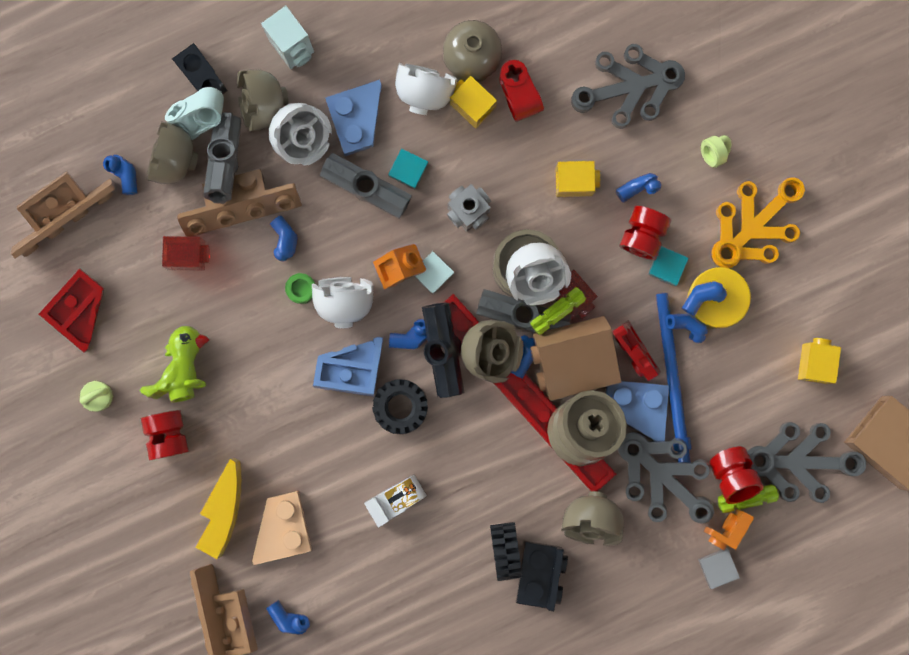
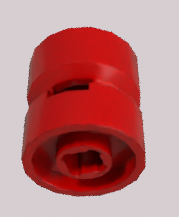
M635 206L629 220L631 229L625 230L619 247L638 257L656 260L662 246L659 239L666 236L672 221L671 218L654 209Z
M181 410L140 418L143 434L150 439L146 443L149 461L189 452L186 435L180 433V430L184 427Z
M737 446L723 450L709 461V466L715 479L722 480L719 488L726 503L737 504L747 501L763 490L764 486L757 471L751 469L753 462L745 447Z

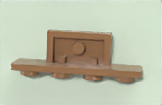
M257 169L235 175L232 199L226 201L225 204H217L205 199L206 207L180 213L177 215V219L185 236L190 237L302 206L294 183L266 190L262 171Z
M66 171L17 205V210L35 231L11 248V255L14 259L20 255L24 257L29 256L38 249L39 245L37 243L44 238L53 239L64 230L62 227L70 220L77 222L86 216L89 212L87 208L97 202L100 205L109 200L114 195L112 192L115 189L113 180L111 178L86 195L68 171Z
M212 564L191 570V585L195 594L198 616L201 621L208 655H242L258 650L244 589L219 593Z

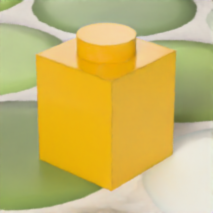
M470 76L465 82L461 79L456 83L455 91L450 97V105L476 129L496 108L497 100Z
M594 161L557 163L555 167L556 197L593 196L595 188H600V170H595Z
M813 338V342L802 344L798 380L836 384L841 347L832 346V340Z

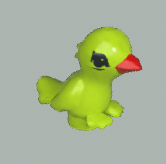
M181 326L174 330L165 347L167 350L165 356H172L173 359L157 383L141 387L139 391L142 395L159 399L163 395L169 394L171 403L193 399L195 397L193 389L206 387L205 381L196 379L195 356L199 349L210 339L205 335H201L190 326Z

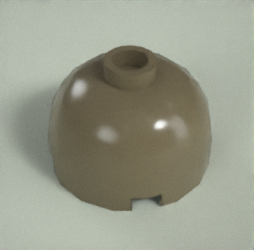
M467 20L455 25L447 34L443 45V59L446 67L453 73V76L463 81H466L470 76L477 82L485 80L498 69L502 58L501 40L496 31L487 23L478 20Z
M261 69L241 70L238 72L237 88L243 87L242 97H238L245 127H249V132L269 128L275 114L283 108V105H288L286 87H280L279 81L274 75Z
M161 121L157 132L159 137L156 139L152 149L146 180L159 184H173L182 180L188 170L194 171L198 153L193 152V141L183 128Z
M487 320L479 322L468 330L462 341L461 357L465 367L473 376L488 382L499 383L509 379L506 376L511 371H517L523 356V341L521 337L517 336L514 325L500 320Z
M592 491L589 492L588 496H581L569 504L564 513L561 531H564L566 537L586 544H594V540H604L603 546L618 545L623 540L624 517L621 509L613 501L607 499L606 494Z

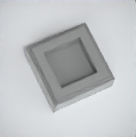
M727 548L725 551L720 550L698 559L710 589L740 578Z

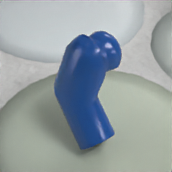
M119 155L105 157L103 161L104 169L121 179L122 194H138L135 166Z
M648 173L616 189V194L621 202L624 203L645 189L648 194H655L661 189L662 185L657 180V175Z
M280 215L270 225L279 235L277 248L273 252L277 260L284 262L295 254L298 237L283 216Z
M716 281L696 285L682 306V309L688 314L695 316L704 301L722 302L727 296V291L721 283Z
M688 313L669 314L665 318V325L668 329H687L691 331L689 334L690 340L696 343L705 341L708 328L706 324Z
M424 319L415 321L414 326L406 334L390 333L389 348L418 349L427 340Z
M526 335L521 336L523 356L520 366L516 372L511 371V373L523 379L533 362L530 347L535 346L534 338H529Z
M279 600L266 608L278 629L283 633L303 634L310 626L307 616L287 613Z

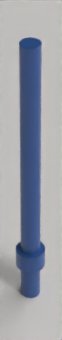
M668 293L656 294L667 382L669 385L675 438L683 439L687 445L686 454L682 458H678V462H691L689 450L692 449L691 437H687L673 329H668L665 325L666 316L671 314ZM679 443L673 445V450L677 451V453L682 452L684 449Z

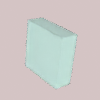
M432 251L423 260L426 271L415 277L434 294L454 274V271Z

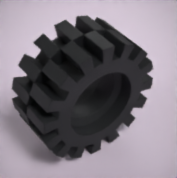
M395 379L385 383L378 389L373 399L372 410L376 422L384 430L393 434H407L416 430L424 422L428 412V404L424 392L418 385L409 380ZM396 395H405L412 402V411L404 419H397L389 412V402Z
M515 522L490 525L497 581L522 578Z

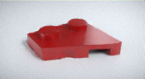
M79 268L38 315L85 353L90 346L105 288Z
M629 320L612 331L621 349L624 352L626 351L632 358L631 364L640 377L645 376L649 381L660 374L659 367Z

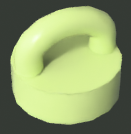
M723 135L720 137L711 136L703 140L701 143V153L705 162L711 167H718L726 163L732 147L731 139Z
M92 381L82 388L79 401L89 411H103L112 402V390L104 382Z

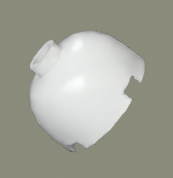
M399 63L395 86L400 99L410 105L409 111L427 115L428 110H439L447 105L455 91L457 78L447 73L445 78L440 77L437 70Z
M291 103L281 108L272 118L269 126L270 143L274 151L288 163L310 165L319 160L328 150L329 143L327 141L329 133L332 134V127L328 117L318 108L305 103Z
M538 242L525 245L513 253L508 261L506 279L514 299L517 301L518 298L524 300L527 305H540L555 300L560 296L559 290L564 285L567 288L570 284L571 272L565 257L559 250L549 244Z
M337 277L319 280V287L314 283L312 284L313 304L318 315L325 321L334 323L336 328L352 327L353 322L363 319L372 307L373 283L369 280L360 278V284L351 282V277Z

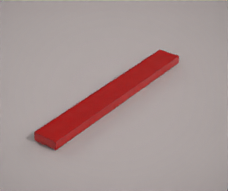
M452 294L444 302L450 305L454 334L462 343L468 330L478 324L479 321ZM510 372L506 376L509 379L505 382L493 383L551 447L547 433L550 417L557 407L540 391L529 376L525 374L523 379ZM604 459L586 466H577L564 461L591 492H598L617 475Z

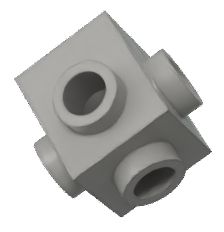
M472 184L466 189L460 186L449 195L451 201L448 202V210L450 212L447 213V216L457 228L462 226L466 232L472 227L477 230L489 220L487 215L490 213L491 207L488 204L491 200L482 188L479 187L476 190ZM467 200H471L475 207L472 210H466L463 204Z

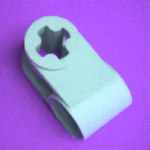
M212 87L202 88L188 98L173 104L167 111L165 120L170 124L183 128L190 135L191 139L194 140L200 134L220 124L224 103L223 94Z

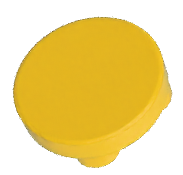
M716 267L708 269L697 276L691 284L687 298L696 285L713 281L721 283L727 291V296L722 302L704 301L695 315L698 320L714 329L732 326L743 319L750 307L751 294L747 282L739 273L729 268Z

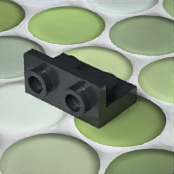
M525 541L521 564L522 578H519L516 596L517 604L547 608L548 611L553 612L555 604H561L563 586H559L560 573H566L568 555H563L564 549L562 547Z

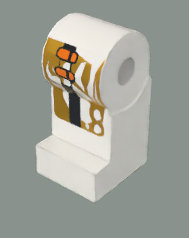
M412 475L367 500L364 504L376 525L380 527L427 495L416 476Z

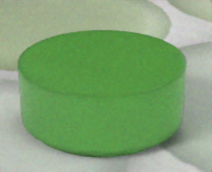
M297 273L287 280L285 292L291 301L297 304H306L313 299L312 284H315V282L309 275Z

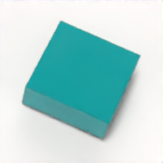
M401 148L388 177L415 190L428 165V161Z
M661 246L657 259L653 261L648 275L677 286L689 258Z

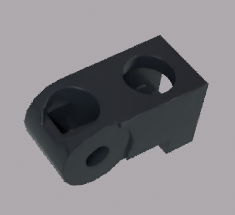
M194 43L172 58L197 91L205 87L215 88L222 94L228 91L215 74V70Z

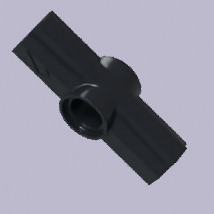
M443 302L423 306L422 312L428 340L424 347V356L427 362L432 365L437 397L448 398L465 393L459 363L462 343L454 334L450 305Z

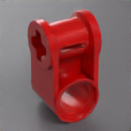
M509 60L504 63L501 68L499 82L515 122L544 111L542 99L524 63L519 60ZM509 71H512L514 75L520 74L517 82H514L513 78L507 79Z

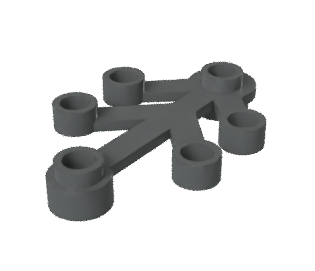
M631 44L626 48L624 59L629 64H639L653 74L641 76L614 61L611 53L601 52L595 61L596 68L601 72L611 73L623 80V82L594 90L585 86L579 87L573 92L571 105L577 112L586 113L593 108L595 102L628 94L621 108L614 112L611 119L614 127L623 129L629 124L631 120L630 114L646 88L657 86L650 101L644 103L640 110V115L644 120L652 121L658 116L660 112L659 106L667 92L676 90L683 84L685 70L680 63L673 60L663 63L656 61L644 54L642 47L638 44ZM630 50H636L639 54V57L635 59L631 58L628 52ZM605 57L609 59L610 65L602 66L599 60ZM668 70L673 71L676 75L675 79H668L665 72ZM580 94H587L589 101L586 103L579 100ZM648 106L653 107L655 115H647L645 108ZM618 114L624 115L626 122L623 124L618 123L616 116Z
M793 422L782 424L779 434L766 447L755 446L747 451L753 462L751 469L756 470L759 477L766 476L779 490L780 498L788 502H794L798 499L800 495L799 488L794 484L788 483L776 468H788L809 490V496L813 501L824 503L830 497L829 488L820 484L806 469H837L848 476H859L866 469V460L862 454L852 451L843 453L841 457L806 456L821 441H826L830 437V428L824 423L812 425L810 434L788 456H778L776 454L788 441L796 440L799 437L800 428ZM788 426L794 428V435L792 437H788L785 434V429ZM818 427H822L825 431L822 438L816 436V429ZM758 455H761L764 459V463L760 467H757L754 463V459ZM849 458H852L855 463L852 469L846 467V461ZM787 487H792L794 490L791 498L785 496L784 492ZM821 487L824 490V496L818 499L815 496V491Z
M639 433L626 434L618 451L622 459L628 462L629 483L626 487L627 498L631 501H639L644 496L645 489L643 484L640 483L641 463L650 472L651 505L649 506L648 516L652 521L662 522L667 516V508L663 500V485H665L689 508V515L693 521L700 524L709 522L714 515V506L711 500L706 497H695L673 476L692 475L698 480L705 479L710 473L708 462L703 459H697L694 462H658L650 454L669 453L673 458H682L687 452L686 442L680 438H674L671 441H647ZM679 443L684 449L680 453H675L671 448L672 445ZM636 444L639 447V451L631 453L628 450V446ZM697 465H703L706 467V471L703 474H698L694 468ZM636 486L641 490V493L635 496L630 493L629 489ZM658 507L664 513L661 516H655L652 510ZM703 507L707 510V514L705 516H698L695 511Z

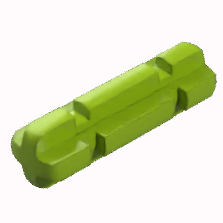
M579 288L571 290L566 294V298L562 297L543 312L544 315H539L531 321L530 324L537 334H543L550 328L551 324L555 325L572 312L574 306L577 308L585 302L586 297Z
M770 484L764 486L763 490L755 497L741 503L728 504L723 495L719 496L717 501L720 511L727 513L734 511V508L741 510L763 505V502H767V504L777 502L779 494L776 486Z

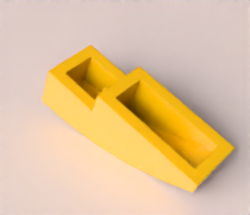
M236 458L229 460L200 512L202 516L210 519V522L195 548L215 559L223 556L238 517L242 477L241 464Z

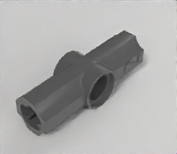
M222 112L220 124L213 127L211 142L207 147L209 159L204 186V198L217 204H225L226 201L232 199L234 177L239 167L237 154L242 122L240 117L227 112Z
M331 153L326 159L320 173V177L352 193L359 200L368 202L398 219L405 213L412 198V195L380 179L372 171L364 170L334 153ZM368 179L374 182V187L370 192L363 193L358 190V185L362 180Z
M483 289L476 315L505 321L514 325L517 329L535 332L530 324L531 321L539 315H544L543 312L548 308L538 305H527L524 300L518 299L517 301L512 297ZM526 307L529 309L531 319L528 323H521L517 320V308ZM566 315L555 325L551 324L548 330L570 325L571 315Z

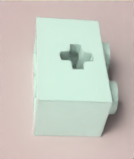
M284 6L261 23L269 42L290 69L294 66L301 67L311 59V54L314 53L309 36L287 6Z

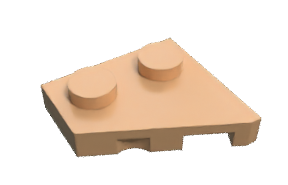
M299 491L267 498L252 559L253 565L311 552L312 547Z

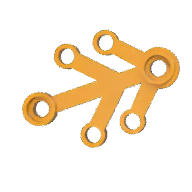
M795 177L784 180L778 187V195L755 217L754 197L757 194V187L751 181L743 182L737 189V195L741 199V231L734 238L732 218L736 214L735 206L730 202H724L716 209V216L720 220V240L714 244L711 250L713 262L719 267L732 268L740 260H760L765 264L776 261L779 251L773 245H766L761 249L743 248V246L750 239H781L785 243H792L799 238L800 230L794 224H787L784 227L763 226L786 203H794L803 197L805 192L803 182ZM744 186L751 188V196L744 195L742 191ZM786 187H791L794 190L792 197L786 195ZM722 207L730 209L731 214L729 217L722 215ZM787 228L793 230V239L786 237L785 230ZM722 249L730 251L731 257L729 259L722 257ZM765 249L773 252L771 260L764 257Z

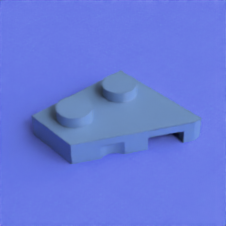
M380 80L325 98L345 156L371 148L374 145L375 127L382 89Z
M383 337L373 338V341L357 346L354 344L344 347L341 351L319 355L313 387L374 397Z
M621 381V383L606 386V394L616 400L621 407L627 425L653 439V441H665L669 385Z

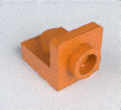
M415 244L394 249L373 261L384 290L426 271Z
M738 509L735 513L731 512L723 523L722 528L725 529L723 534L706 526L704 532L711 536L708 542L724 551L727 546L736 550L754 517Z

